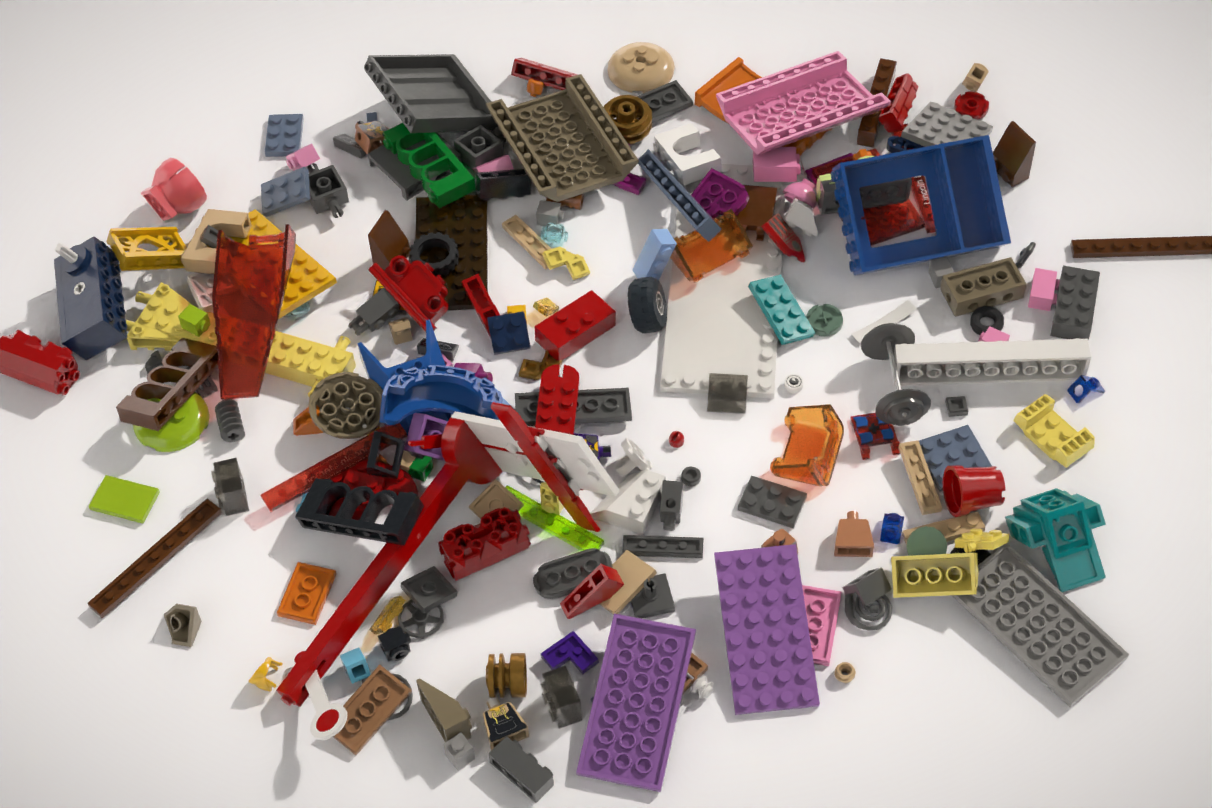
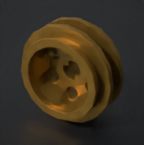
M620 95L604 105V109L627 143H637L649 135L652 128V110L642 99L633 95Z

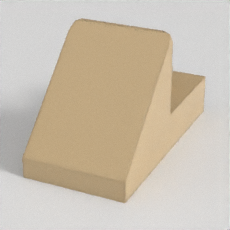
M406 317L388 322L395 345L413 340L410 331V321Z

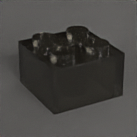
M237 457L214 462V471H211V475L215 483L214 491L219 507L224 509L226 516L250 511L244 479Z
M566 665L542 673L543 682L540 683L541 696L544 704H548V713L552 723L556 722L558 729L582 721L581 700Z

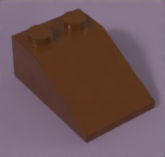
M1014 121L1009 123L993 151L996 171L1011 187L1029 179L1036 141Z
M384 210L368 234L373 264L377 263L383 270L389 266L393 257L401 255L408 258L411 251L409 240L390 212Z

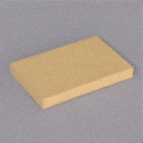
M628 550L613 563V569L617 570L624 585L610 599L599 604L613 615L619 614L644 588V581L646 579L649 582L650 578L657 574L653 567Z

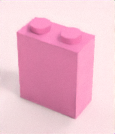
M780 147L759 155L753 151L754 182H797V175H800L801 167L799 164L800 156L796 154V147Z

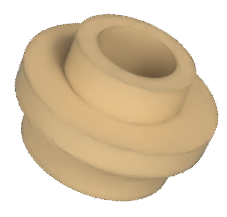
M848 662L838 664L834 671L836 679L843 683L851 682L856 674L855 668ZM842 672H847L848 675H843V674H841V673H842Z

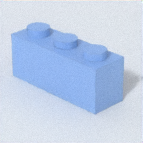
M668 229L651 230L632 269L637 278L653 277L657 280L660 279L677 245Z

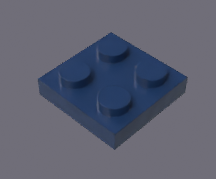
M524 311L487 317L494 355L531 349Z

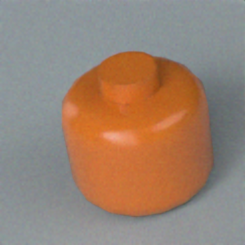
M529 79L526 91L530 93V96L537 97V95L543 93L544 83Z

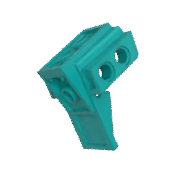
M1055 488L1021 499V505L1013 507V514L1005 516L1012 538L1031 549L1046 545L1042 547V551L1061 592L1106 578L1091 530L1106 525L1100 504L1080 494L1071 495L1067 491Z

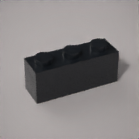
M525 169L475 173V194L479 199L485 201L491 200V198L507 199L512 196L522 198L525 195H531V179Z

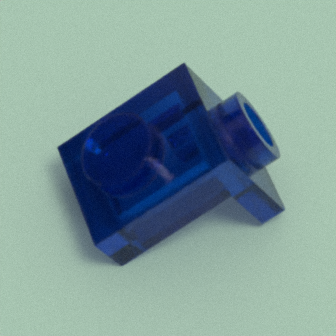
M897 513L884 514L880 535L881 542L900 544L904 516H900Z

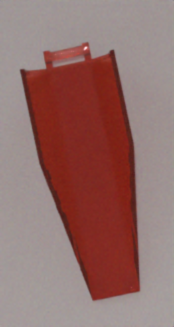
M285 224V232H280L276 235H250L248 246L231 240L222 230H218L212 303L216 324V349L219 359L217 362L220 397L222 400L259 397L295 253L296 233L289 224ZM278 242L275 244L258 245V243Z

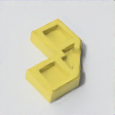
M560 246L544 251L542 254L549 270L566 265L573 280L590 275V270L584 257L579 254H573Z

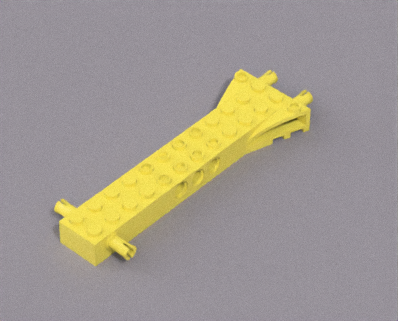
M162 282L152 295L142 291H138V294L136 293L135 301L147 305L135 322L126 320L127 331L129 332L127 334V341L131 350H137V347L148 348V350L164 348L165 351H172V347L181 338L219 346L223 361L311 386L308 397H310L316 385L324 378L337 373H353L356 368L353 353L346 351L351 343L350 339L346 336L345 338L340 336L335 347L207 312L211 325L207 331L198 337L183 329L178 318L180 313L191 303L172 290L169 285Z

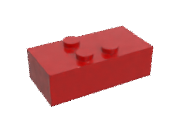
M590 290L535 325V341L545 351L547 350L556 361L564 360L616 326V311L593 290Z

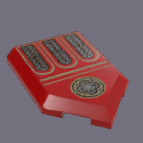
M776 214L761 226L784 255L789 257L795 256L798 261L805 262L800 238L779 214Z

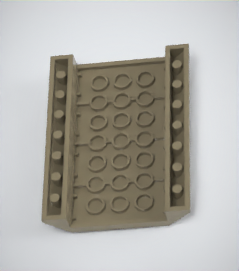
M582 74L566 78L565 90L507 107L502 99L486 103L487 109L539 194L556 202L623 181L639 163L638 158Z

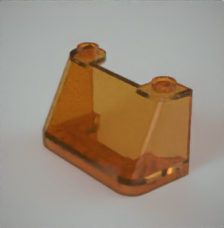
M732 208L724 212V216L714 219L721 230L709 242L696 230L685 236L682 235L679 238L678 236L674 238L677 245L670 259L689 281L696 283L703 279V275L737 257L742 259L750 254L749 250L753 245Z
M831 404L789 407L784 419L785 425L790 430L783 458L775 457L770 464V470L776 477L819 487L828 486L844 436L843 423Z

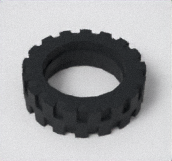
M432 232L428 233V235L420 236L410 247L411 263L418 260L425 264L426 262L420 259L423 251L433 247H440L447 250L449 255L441 262L428 263L434 269L432 273L435 276L438 274L446 276L450 271L452 272L455 269V265H458L459 259L455 240L453 238L450 239L447 234L442 235L440 232L436 234Z

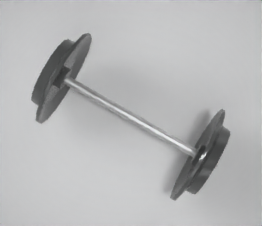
M886 323L875 327L863 337L861 350L865 356L872 359H890L896 391L885 395L878 401L875 406V414L880 421L887 424L904 426L912 424L924 416L931 407V399L927 393L921 390L901 389L894 360L895 344H914L915 334L911 328L905 325Z

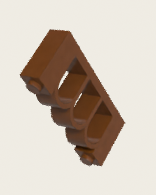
M181 338L172 347V351L163 357V366L152 369L147 375V382L134 387L131 396L127 395L116 406L120 421L159 431L222 363L223 360L219 346ZM188 366V367H191V368H190L189 370H187V369H183V368H179V367ZM173 382L176 384L175 386H171L163 383ZM156 398L161 399V401L157 403L149 401L148 399Z

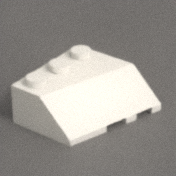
M650 470L630 474L617 486L620 491L616 497L608 495L590 512L592 518L644 535L661 500L663 480H666V476Z

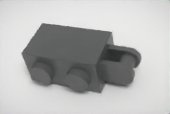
M382 288L355 310L357 317L349 323L348 327L350 329L353 328L357 336L367 329L371 332L379 330L389 318H394L399 313V303L385 288Z

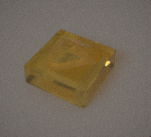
M547 297L535 301L533 304V308L545 317L559 311V306Z

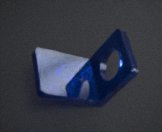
M1081 375L1067 389L1076 403H1080L1091 391L1105 392L1098 379L1093 376ZM1078 385L1083 387V393L1080 396L1075 394V388Z

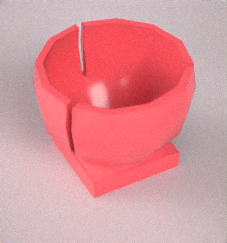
M171 157L162 162L155 170L151 187L141 192V195L163 221L172 219L177 214L192 213L199 209L207 200L206 192L196 176L183 163Z

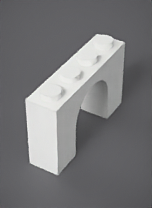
M693 123L654 135L655 143H653L655 153L660 155L661 160L667 164L670 171H673L675 178L680 180L683 186L703 179L711 168L722 173L721 157L714 149L693 156L679 155L681 152L701 146L699 131Z

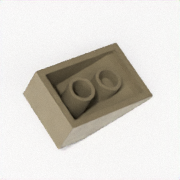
M417 679L416 683L420 700L444 742L446 743L460 732L467 740L472 738L470 729L473 727L469 720L471 716L467 708H462L457 700L424 680Z

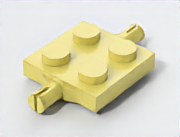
M971 529L969 533H963L961 537L954 540L955 548H964L966 553L983 549L994 550L1009 542V534L1002 533L1001 530H991L988 533L982 532V529Z

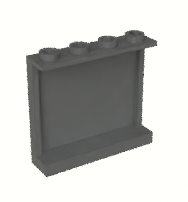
M435 132L439 136V138L445 143V145L451 150V152L457 157V159L462 163L461 154L456 149H454L443 137H441L437 132ZM423 140L405 150H414L427 143ZM384 144L368 153L370 166L376 165L401 189L402 196L406 201L424 191L422 180L415 179L410 173L409 165L401 163L397 153L393 154L390 149H386ZM436 154L417 165H427L439 159ZM447 170L430 180H441L452 174V172Z

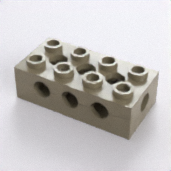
M1012 257L943 275L940 290L954 316L957 317L972 313L978 307H993L1024 298L1027 284Z

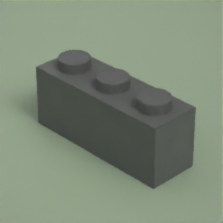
M506 736L488 753L490 763L537 803L554 786L553 773L546 766L542 767L538 764V760L534 755L523 751L522 746L516 740L512 741Z

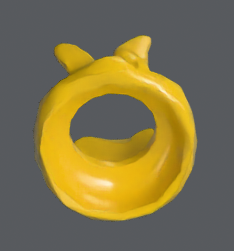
M267 657L248 682L256 685L259 689L272 691V687L275 688L277 686L266 678L269 667L277 671V666H282L283 663Z

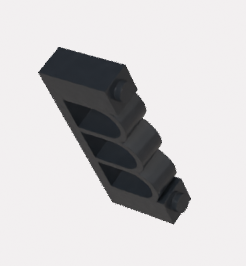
M315 478L295 517L305 529L405 546L424 505L419 496L413 492H399L397 496L394 491L382 490L375 494L367 486H359L351 490L343 482L334 483L327 478ZM345 497L336 516L328 515L334 503L340 498ZM369 501L360 520L351 519L357 507L363 502ZM393 505L384 524L375 523L382 509Z

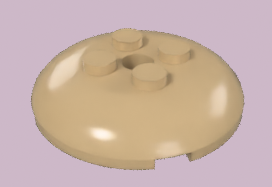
M648 42L630 43L619 48L611 56L607 67L608 76L615 86L630 93L642 91L643 94L669 83L673 78L675 69L671 55L664 48Z

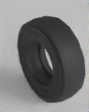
M982 306L973 311L970 318V326L976 334L986 333L989 326L981 324L980 319L983 317H989L994 320V324L990 327L999 331L1003 329L1004 316L997 308Z

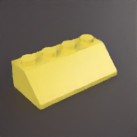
M977 553L891 557L893 598L977 594L979 574Z

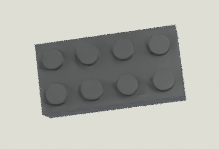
M1063 265L1050 336L1064 339H1088L1089 341L1099 284V271Z

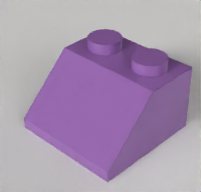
M414 413L404 450L445 461L441 448L422 449L421 446H409L408 441L421 440V436L443 434L448 421L426 414Z

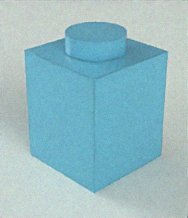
M359 647L340 655L345 672L352 684L371 675L366 659Z

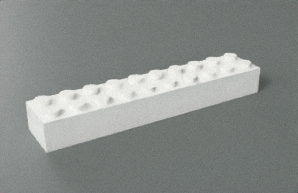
M1079 338L928 344L904 343L895 344L894 360L901 386L1072 381L1086 379L1091 361V352L1088 339Z

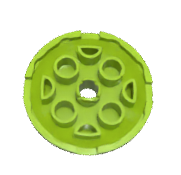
M194 392L159 431L133 425V430L137 439L145 447L149 446L159 452L178 451L189 447L200 439L201 433L204 429H207L209 424V409L205 400ZM156 398L148 399L149 401L157 403L161 401V399Z

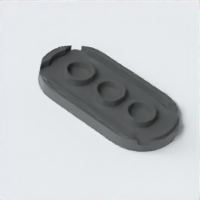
M596 548L586 549L544 563L538 568V572L534 574L533 584L540 596L547 599H557L569 595L600 564L613 568L610 556L605 551L603 552Z

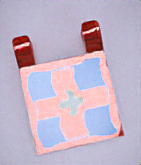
M875 413L850 416L862 460L870 459L869 447L890 443L892 454H900L898 448L900 442L897 439L892 424L880 421Z

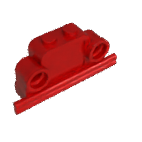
M398 255L391 259L389 266L385 270L377 263H374L368 269L425 332L426 320L429 319L433 330L437 329L435 323L448 310V303L444 300L448 291L444 286L446 282L439 274L435 276L432 273L434 269L427 262L423 264L421 261L415 260L409 263L408 259L404 256Z

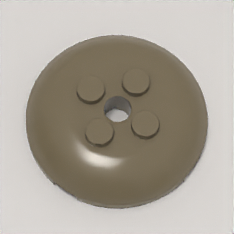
M343 372L333 374L324 378L316 385V388L309 397V413L315 425L332 437L339 439L360 438L370 434L381 424L379 421L383 390L374 380L361 377L358 373ZM316 405L320 408L319 416L316 414Z

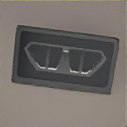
M347 134L333 137L335 147L360 159L366 155L365 151L355 141V138Z
M423 338L418 343V354H426V338ZM437 341L441 353L448 360L454 361L459 345Z

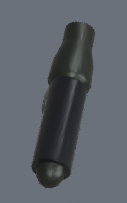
M1031 242L1026 248L1022 249L1020 258L1016 262L1017 268H1022L1036 246L1035 242Z

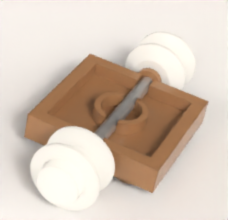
M693 653L690 658L683 694L692 686V693H700L699 699L708 698L714 691V683L712 681L706 682L707 677L702 675L708 670V665Z

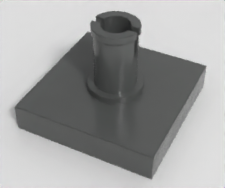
M666 573L655 575L653 578H650L649 582L646 579L644 581V588L630 601L635 618L642 619L675 612V605Z

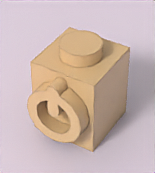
M974 62L962 85L970 91L977 92L989 73L988 69L984 65Z

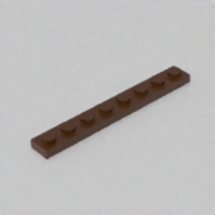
M1212 236L1071 240L1070 246L1073 258L1212 254Z
M208 498L205 499L87 603L89 608L101 618H104L222 513L221 508Z

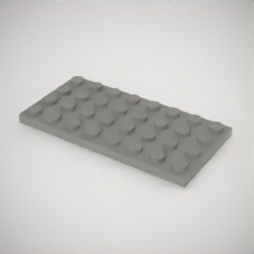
M1008 543L1001 546L978 565L977 594L951 595L1069 707L1073 706L1129 656L1128 652Z

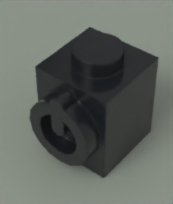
M401 626L390 628L385 633L377 636L379 645L388 662L402 660L411 652L409 646L412 643L407 631L403 632Z

